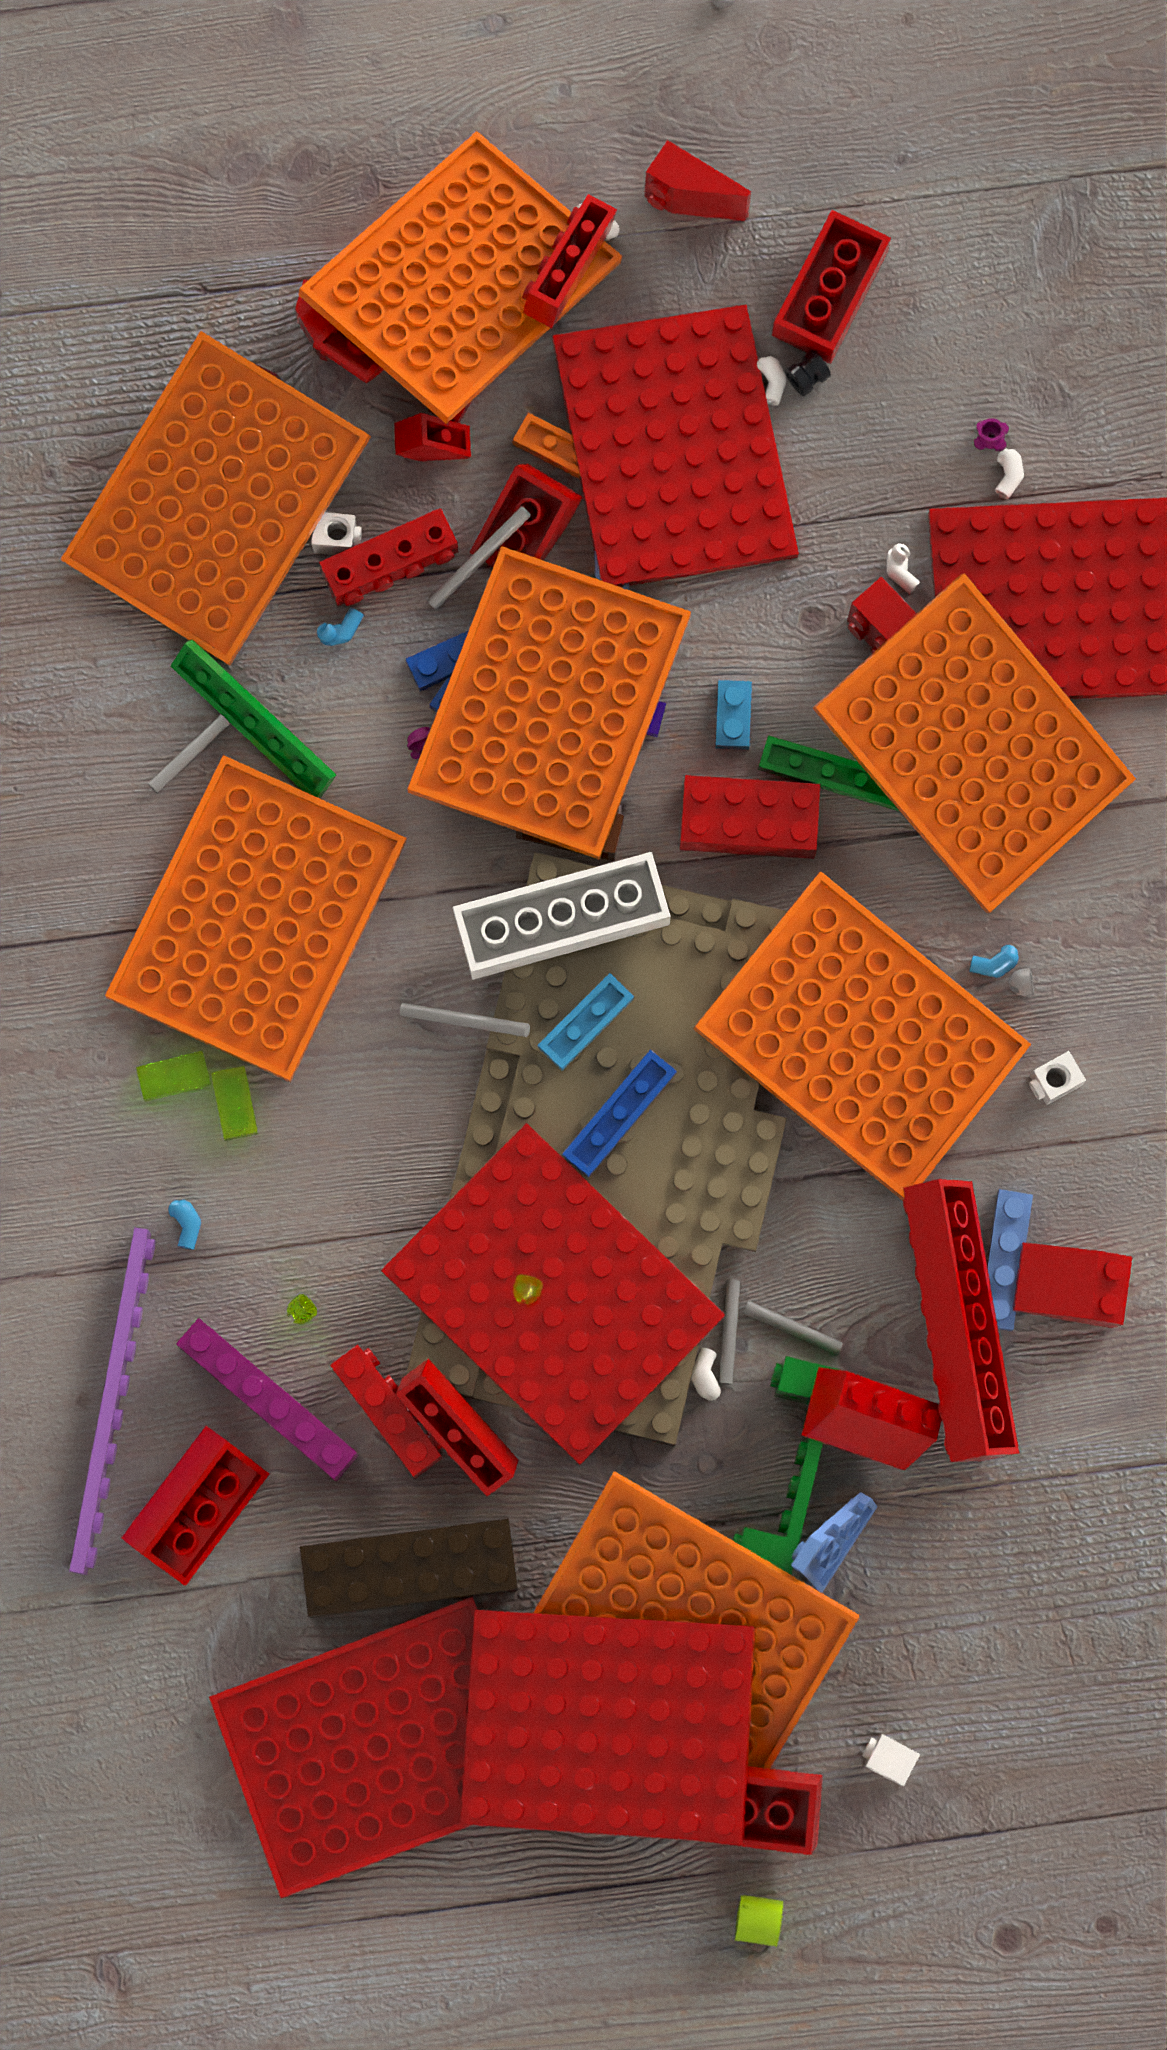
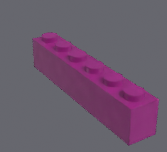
M199 1317L176 1343L184 1353L335 1482L339 1480L359 1456L354 1449Z

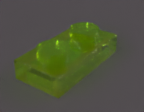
M203 1051L136 1067L145 1102L211 1085Z
M245 1066L212 1072L211 1076L224 1140L228 1141L259 1134Z

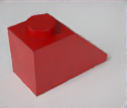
M419 413L394 423L395 454L397 456L417 461L471 458L469 425L449 421L446 424L439 417L425 413Z

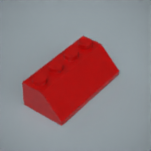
M818 1367L802 1436L900 1470H906L937 1441L942 1419L939 1415V1404L849 1371Z
M205 1426L121 1539L186 1586L270 1473L223 1437Z

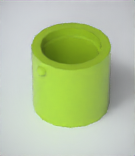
M740 1895L734 1940L777 1947L781 1929L783 1901Z

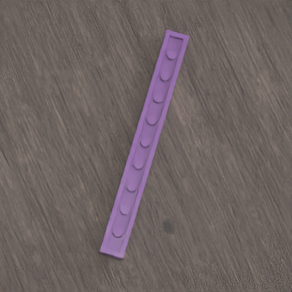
M134 1227L69 1570L72 1573L87 1575L88 1568L94 1569L98 1549L93 1547L95 1533H101L104 1521V1513H100L99 1509L101 1499H107L111 1479L106 1478L108 1464H114L117 1452V1444H112L114 1430L121 1429L123 1410L119 1409L121 1395L126 1396L128 1393L130 1376L125 1375L127 1361L133 1362L136 1351V1341L131 1340L134 1327L139 1328L142 1319L143 1308L138 1307L140 1293L146 1294L149 1282V1274L144 1273L146 1260L153 1259L155 1240L151 1239V1233L147 1229Z

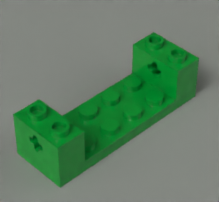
M786 1356L782 1364L776 1363L770 1387L776 1388L775 1397L809 1405L818 1367L836 1368ZM806 1412V1415H805V1419H804V1423H803V1428H804V1424H805L807 1412ZM807 1438L806 1442L801 1441L798 1445L794 1464L800 1465L798 1476L793 1475L790 1479L786 1498L792 1499L790 1510L785 1509L782 1512L778 1532L784 1533V1535L779 1536L744 1527L741 1534L735 1533L732 1540L792 1575L793 1571L791 1565L794 1562L792 1555L800 1542L823 1443Z

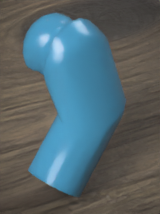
M349 608L340 624H321L317 629V636L321 643L327 646L349 642L364 615L354 608Z
M1004 945L1001 948V952L991 959L973 955L969 972L994 978L1002 977L1016 967L1019 961L1018 950L1012 945Z
M183 1199L172 1201L168 1208L169 1215L174 1217L182 1227L177 1246L194 1250L201 1227V1219L190 1202Z

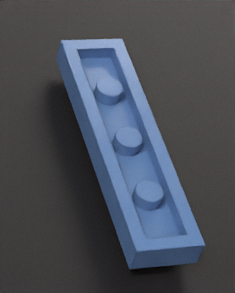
M999 1189L997 1192L987 1269L998 1329L1013 1331L1016 1311L1012 1310L1021 1246L1023 1242L1027 1241L1033 1195Z

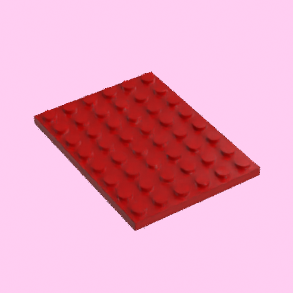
M747 304L552 335V344L601 581L618 587L626 584L632 586L798 558L799 551L767 399H765L766 394L762 375L757 367L758 356Z
M1167 497L929 509L928 521L934 598L959 575L965 573L1069 699L1167 695Z
M527 1123L381 1269V1272L579 1466L725 1317V1314Z
M473 1597L209 1697L280 1898L287 1897L471 1826L462 1825L460 1822L475 1610H477Z
M475 1610L460 1824L743 1844L755 1626Z

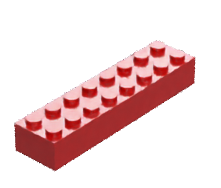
M936 1179L903 1187V1207L909 1220V1242L914 1249L916 1261L915 1276L920 1284L922 1296L921 1311L926 1319L928 1331L926 1341L932 1354L934 1366L932 1376L938 1389L940 1401L938 1411L944 1424L946 1435L944 1446L949 1455L950 1463L985 1461L1020 1454L972 1181Z

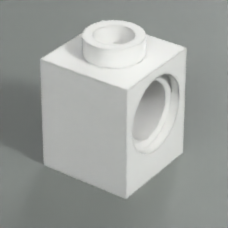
M325 512L313 531V553L336 555L360 544L362 527L357 526L355 515ZM335 529H342L346 532V536L341 540H333L329 537V534Z
M1067 1051L1033 1070L1030 1075L1032 1081L1029 1082V1086L1038 1100L1043 1098L1045 1104L1049 1105L1081 1087L1086 1079L1070 1052ZM1050 1072L1060 1074L1063 1078V1086L1059 1088L1050 1086L1046 1080V1075Z
M880 1734L877 1740L871 1737L862 1756L867 1759L864 1764L865 1767L900 1786H904L920 1754Z

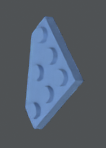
M860 1492L810 1535L806 1543L802 1541L797 1546L792 1555L794 1562L791 1566L809 1586L821 1593L824 1591L878 1507L873 1499Z

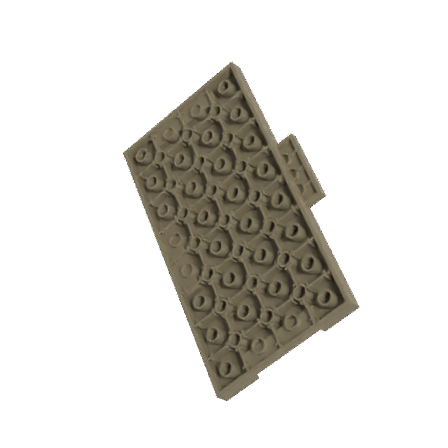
M534 852L526 886L584 871L596 866ZM662 885L671 916L670 925L505 971L494 1018L528 1023L530 1025V1032L527 1037L490 1031L483 1067L449 1201L526 1123L562 1156L563 1152L651 1049L677 1071L676 1075L589 1178L570 1162L568 1163L710 1299L722 1245L756 1252L787 1118L755 1111L754 1105L759 1083L697 1033L693 1027L787 911L737 899L732 901ZM611 973L634 996V1000L561 1071L537 1045ZM421 1312L406 1375L429 1358L463 1397L522 1410ZM699 1344L613 1431L614 1433L675 1447Z

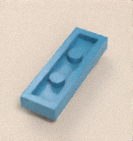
M609 973L537 1045L538 1048L563 1071L634 1000V996Z

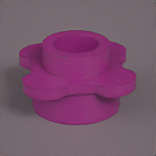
M993 418L977 423L978 437L974 440V446L978 450L988 448L1001 452L1007 447L1005 435L1009 432V427L1006 423Z
M429 727L418 728L408 736L407 748L412 750L410 754L412 759L420 758L430 732Z

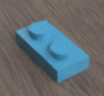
M718 680L715 748L749 750L752 681Z

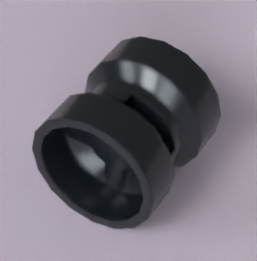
M814 350L807 352L803 356L802 362L792 364L785 369L788 381L802 396L810 393L816 382L822 383L831 377L827 364Z

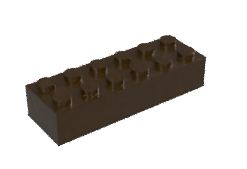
M509 1518L299 1546L309 1618L518 1591Z

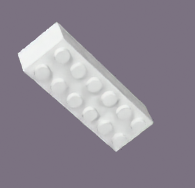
M652 852L453 906L454 918L472 980L670 925L671 918Z

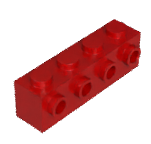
M589 194L580 208L574 207L566 223L569 225L565 233L562 231L558 233L552 245L553 253L550 257L545 256L537 270L538 278L535 282L530 280L522 295V298L526 300L523 314L553 328L611 231L617 212L616 208Z
M438 508L320 561L319 565L337 607L343 604L351 606L360 602L364 598L363 595L371 591H385L394 585V581L405 576L407 579L414 578L423 573L424 568L431 564L442 565L451 561L455 557L454 554L458 553V542L442 509Z
M357 1344L330 1366L412 1477L416 1479L442 1459L438 1451L443 1447L431 1434L423 1432L417 1424L419 1420L395 1395L398 1386L391 1376L388 1375L383 1378L376 1367L381 1363L368 1347L363 1351Z
M429 1358L402 1378L395 1395L486 1496H489L513 1478L519 1459Z

